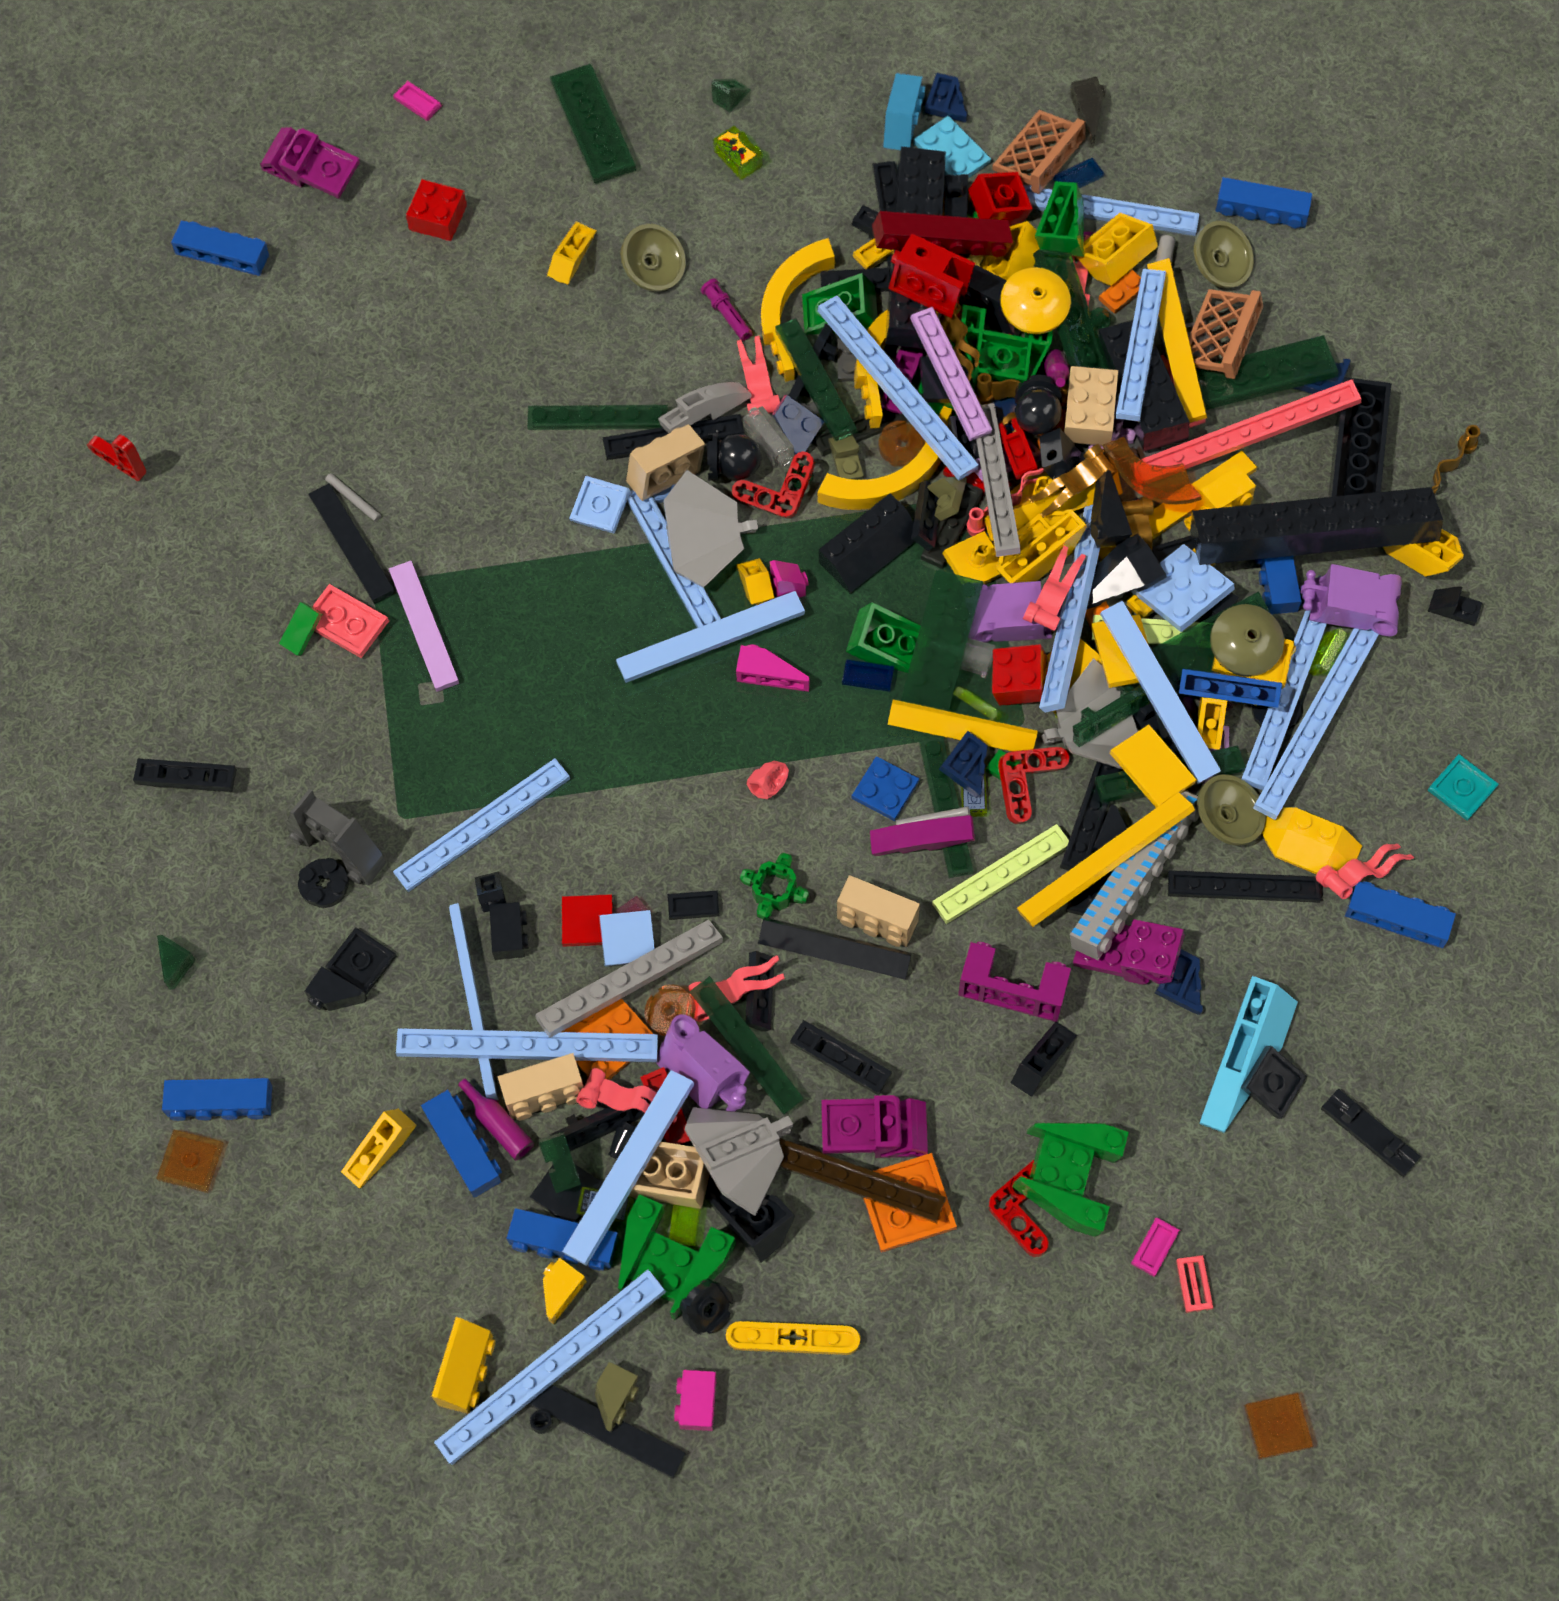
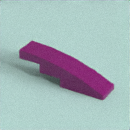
M901 346L894 364L913 386L920 367V358L923 357L925 349ZM884 392L881 408L902 414Z
M968 815L930 819L870 830L872 855L881 856L898 851L904 854L921 849L932 851L974 841L973 817Z

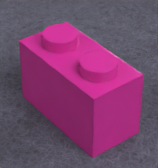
M683 1370V1377L677 1378V1394H681L680 1405H675L674 1421L679 1422L680 1429L713 1431L716 1372Z

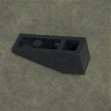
M1111 470L1105 471L1096 481L1090 529L1097 548L1117 546L1132 535Z
M1055 1021L1022 1060L1011 1084L1033 1097L1077 1035Z

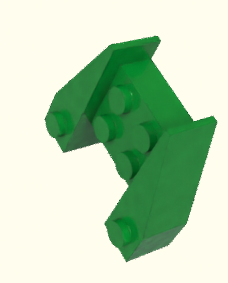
M963 305L958 319L968 329L964 341L977 349L980 354L979 365L976 367L974 357L959 349L960 353L973 364L972 378L969 382L973 390L977 384V377L981 373L989 374L993 382L1014 379L1021 383L1029 380L1030 376L1036 374L1052 343L1053 330L1042 334L1025 332V337L983 330L986 309Z
M1035 1123L1026 1133L1040 1138L1029 1179L1022 1176L1013 1182L1012 1187L1069 1229L1096 1237L1104 1231L1110 1206L1083 1197L1092 1159L1094 1156L1115 1163L1123 1157L1129 1132L1107 1124Z
M639 1194L627 1217L618 1290L620 1293L630 1283L649 1270L666 1291L661 1298L674 1303L670 1310V1315L672 1319L676 1320L682 1313L680 1303L688 1296L691 1290L704 1279L713 1281L724 1270L736 1246L735 1237L710 1227L699 1252L655 1233L665 1213L663 1204Z

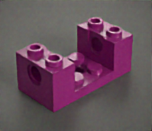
M985 942L970 943L960 979L958 996L1058 1022L1071 968H1067L1061 962H1046L1039 990H1036L1033 986L1026 983H1019L1017 985L1010 983L1003 977L995 976L991 978L996 948H992L990 944Z

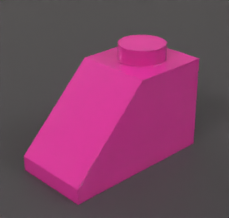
M776 560L770 561L771 586L776 598L796 591L799 598L806 596V586L809 583L805 572H800L798 564Z

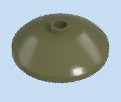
M1214 221L1205 225L1195 238V261L1202 275L1210 283L1220 288L1230 289L1243 284L1249 278L1254 263L1253 251L1249 240L1238 227L1226 221Z
M655 224L640 225L630 231L622 243L621 261L624 270L629 278L641 288L654 292L665 291L677 284L682 278L686 264L685 253L677 237L668 229ZM645 260L649 262L650 266L645 263Z
M1241 604L1228 608L1216 619L1211 630L1210 643L1215 658L1225 669L1236 675L1250 677L1269 671L1278 662L1284 648V636L1278 621L1268 611L1255 605ZM1248 632H1252L1255 635V639L1249 638Z
M1225 774L1214 776L1203 784L1198 793L1197 807L1203 824L1213 836L1224 843L1237 846L1251 843L1262 833L1266 820V815L1253 809L1259 798L1257 792L1247 782L1236 776Z

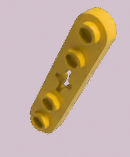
M739 1321L732 1323L726 1331V1340L729 1346L735 1350L849 1355L856 1352L860 1344L859 1333L850 1326ZM791 1331H795L796 1336L807 1338L808 1340H796L795 1345H790L789 1340H780L778 1338L790 1336Z

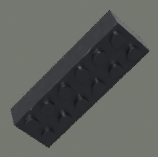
M1133 320L1099 329V349L1106 366L1110 370H1118L1117 391L1119 395ZM1155 343L1153 344L1140 421L1130 420L1143 451L1189 439L1190 421Z
M1344 377L1343 383L1353 380L1361 397V403L1337 412L1328 497L1381 492L1392 383Z

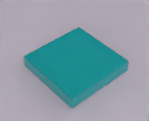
M1458 754L1427 791L1468 821L1499 784Z

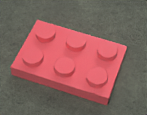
M330 584L312 606L323 614L314 632L360 658L364 656L389 622L387 616Z

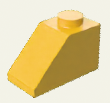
M760 558L737 564L746 596L751 604L759 605L774 598L768 570Z
M1200 697L1196 728L1208 748L1220 750L1227 700Z
M561 1258L556 1263L551 1262L543 1273L545 1275L543 1285L548 1320L552 1324L557 1321L586 1284L585 1276Z

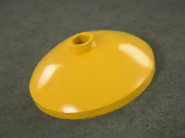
M1031 267L1022 269L1009 277L1003 286L1000 303L1004 316L1015 328L1026 333L1042 334L1056 329L1063 323L1069 313L1071 297L1067 285L1057 274L1044 268ZM1038 291L1041 293V295L1036 296L1034 292Z

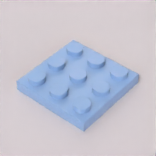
M1183 544L1159 563L1167 576L1165 579L1146 590L1138 592L1137 589H1134L1131 592L1178 631L1182 632L1235 590L1232 581L1210 564L1199 565L1196 553Z

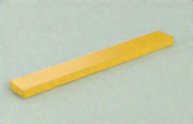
M1170 258L1147 264L1150 270L1166 271L1159 319L1176 392L1190 423L1206 419L1207 414Z
M1240 451L1154 508L1153 515H1148L1152 540L1192 514V511L1196 508L1200 489L1236 466H1239L1247 476L1254 473L1257 466L1243 451ZM1116 546L1100 548L1099 561L1101 562Z
M1179 792L1020 905L1017 908L1019 914L1034 927L1194 812L1193 804Z

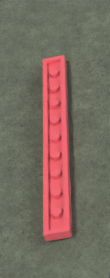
M1349 380L1130 463L1131 472L1137 486L1141 487L1361 403V397L1353 380Z

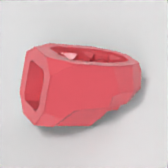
M772 761L765 763L760 769H756L747 779L746 785L756 797L769 799L784 786L789 769L782 762Z

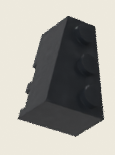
M975 264L965 296L960 294V298L969 306L986 309L985 318L1005 334L1020 336L1023 331L1009 323L1001 308V292L1007 280Z

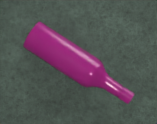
M1053 349L1048 351L1043 359L1046 376L1052 377L1058 387H1063L1070 376L1069 366L1065 354L1060 350Z
M466 1078L458 1084L474 1103L477 1119L515 1161L521 1159L533 1148L535 1143L495 1099L482 1096Z

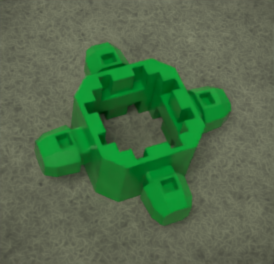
M781 853L776 863L768 861L761 864L757 874L754 870L743 869L740 881L745 885H752L753 897L756 903H759L757 908L758 918H770L773 909L780 911L787 908L791 899L800 904L807 902L809 891L800 886L796 887L797 879L793 869H791V855ZM773 874L778 878L787 879L789 883L782 897L777 896V898H774L771 894L762 893L760 889L767 875L772 876Z

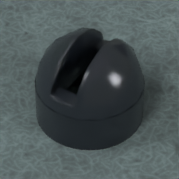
M537 1410L531 1415L530 1425L533 1431L538 1434H545L551 1429L552 1418L547 1411ZM545 1423H547V1425L538 1426V1427L535 1426V1425H538V1424H545Z

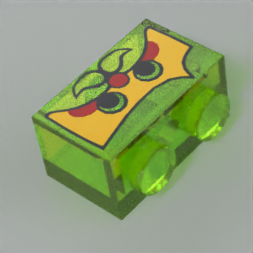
M735 125L713 139L714 152L740 180H743L762 167L763 153L757 145L754 146L749 141L746 133L740 131Z

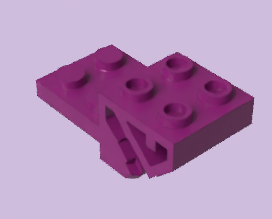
M283 127L280 129L260 165L263 171L300 188L306 183L339 199L358 167L360 160L354 155L319 140L318 135L306 129L295 131L292 127Z
M1133 919L1131 926L1124 925L1121 933H1116L1112 939L1109 951L1103 953L1099 960L1076 950L1073 965L1088 970L1121 976L1125 981L1141 985L1147 984L1150 980L1157 984L1169 983L1173 980L1185 936L1184 930Z
M895 1095L874 1096V1099L821 1100L823 1154L875 1152V1158L920 1157L928 1154L926 1102L912 1098L900 1101L899 1097Z

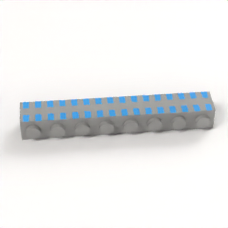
M1187 791L1180 793L1193 804L1195 811L1114 869L1070 933L1072 949L1096 960H1099L1103 953L1109 951L1112 939L1116 933H1121L1129 914H1134L1141 896H1145L1148 893L1154 877H1158L1161 874L1163 864L1167 858L1170 859L1174 855L1179 840H1183L1186 837L1192 821L1195 822L1199 818L1198 796Z

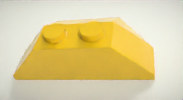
M1072 509L1054 511L1044 518L1039 513L1017 531L1021 554L1000 556L997 571L1008 583L1038 581L1053 569L1064 546L1068 547L1066 557L1072 554L1087 525Z
M1443 529L1440 541L1383 547L1388 555L1425 577L1449 571L1464 556L1458 538Z
M1283 807L1276 820L1266 816L1265 826L1261 833L1275 858L1316 875L1326 865H1330L1336 871L1340 870L1350 860L1357 859L1362 845L1344 827L1296 807Z

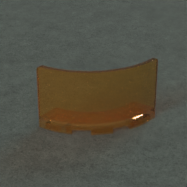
M1124 437L1101 445L1109 462L1125 482L1140 495L1156 502L1174 505L1202 500L1201 495L1190 484L1183 463L1171 466L1148 464L1132 452Z

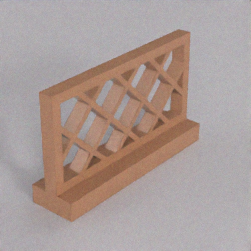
M1039 110L993 164V170L999 173L1018 171L1021 181L1031 185V191L1040 194L1084 141L1085 121L1077 118L1073 123ZM1040 119L1049 122V124L1038 126L1037 123ZM1059 128L1068 129L1067 132L1057 133L1056 131ZM1050 130H1052V132H1053L1052 135L1043 136V137L1041 136V133H1040V132H1045V131H1050ZM1037 133L1038 138L1026 140L1027 135ZM1051 141H1056L1057 143L1050 147H1045L1044 144ZM1041 144L1042 148L1030 151L1029 146ZM1023 147L1026 149V152L1014 153L1015 149ZM1039 155H1044V156H1045V158L1042 159V160H1038V161H1034V160H1033V157H1034V156H1039ZM1029 158L1030 162L1018 165L1017 160ZM1014 162V166H1003V163ZM1033 169V172L1030 176L1021 173V171Z
M1208 290L1189 336L1192 353L1199 351L1202 355L1194 360L1196 368L1225 372L1226 378L1235 379L1263 309L1260 291L1252 290L1250 295ZM1212 298L1223 300L1222 303L1214 307L1210 304ZM1237 302H1245V305L1237 310H1234L1232 307ZM1228 307L1231 313L1220 318L1217 312ZM1214 315L1216 320L1205 325L1203 320ZM1233 318L1238 321L1236 325L1227 328L1224 324ZM1221 325L1224 331L1213 336L1209 330ZM1206 332L1209 338L1198 343L1196 337ZM1228 336L1230 342L1220 347L1217 341ZM1213 343L1217 349L1205 354L1202 348ZM1219 354L1223 357L1221 364L1210 361L1211 358Z

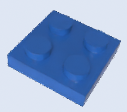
M876 756L853 792L852 799L895 821L919 783V778Z

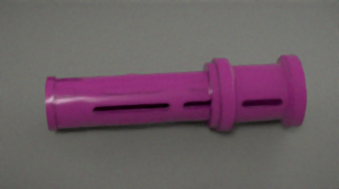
M717 279L707 281L701 287V293L709 298L712 308L723 315L741 341L750 338L753 333L752 330H750L730 303V296L719 287V281Z

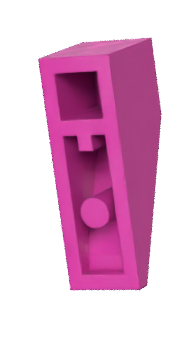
M741 645L736 669L737 682L809 692V676L765 648L757 645Z

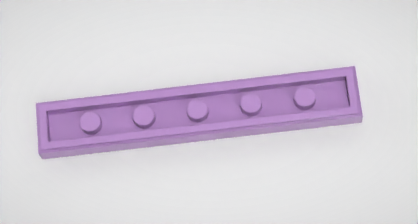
M933 307L912 314L910 319L969 441L991 433L992 428Z
M412 561L389 568L436 692L459 684Z

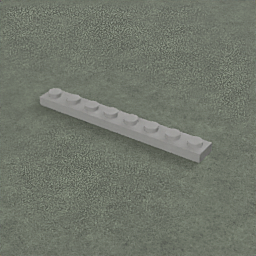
M994 403L983 404L981 407L992 428V432L977 438L976 443L996 557L1021 554Z
M708 919L536 1013V1020L548 1037L551 1038L723 942V937Z

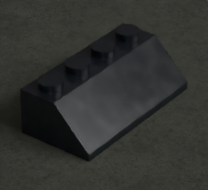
M890 493L819 549V564L851 595L916 543L911 539L914 522L907 509Z

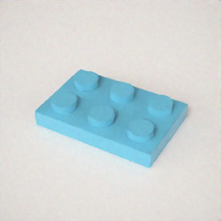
M949 116L914 138V144L918 148L946 152L945 176L968 174L970 178L991 163V158Z

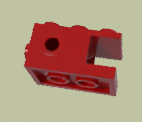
M911 234L901 251L896 250L891 258V263L895 264L888 289L928 308L933 307L935 311L952 318L956 311L960 294L965 296L975 263L924 238Z

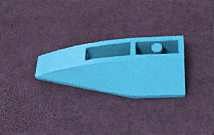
M1252 976L1199 1124L1224 1133L1250 1096L1241 1086L1265 1046L1271 1045L1278 1052L1282 1049L1298 1002L1277 984Z

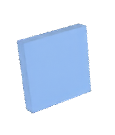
M585 476L569 519L573 522L614 534L629 497L630 489Z
M650 910L599 916L605 966L628 964L655 949Z

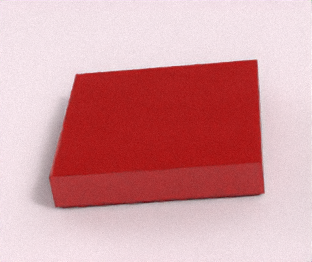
M612 894L562 896L563 947L602 945L599 916L613 914Z

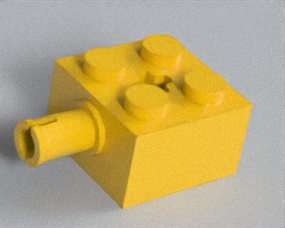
M1236 466L1200 489L1195 510L1251 505L1256 485L1239 466ZM1191 516L1184 519V524L1189 531L1191 528Z

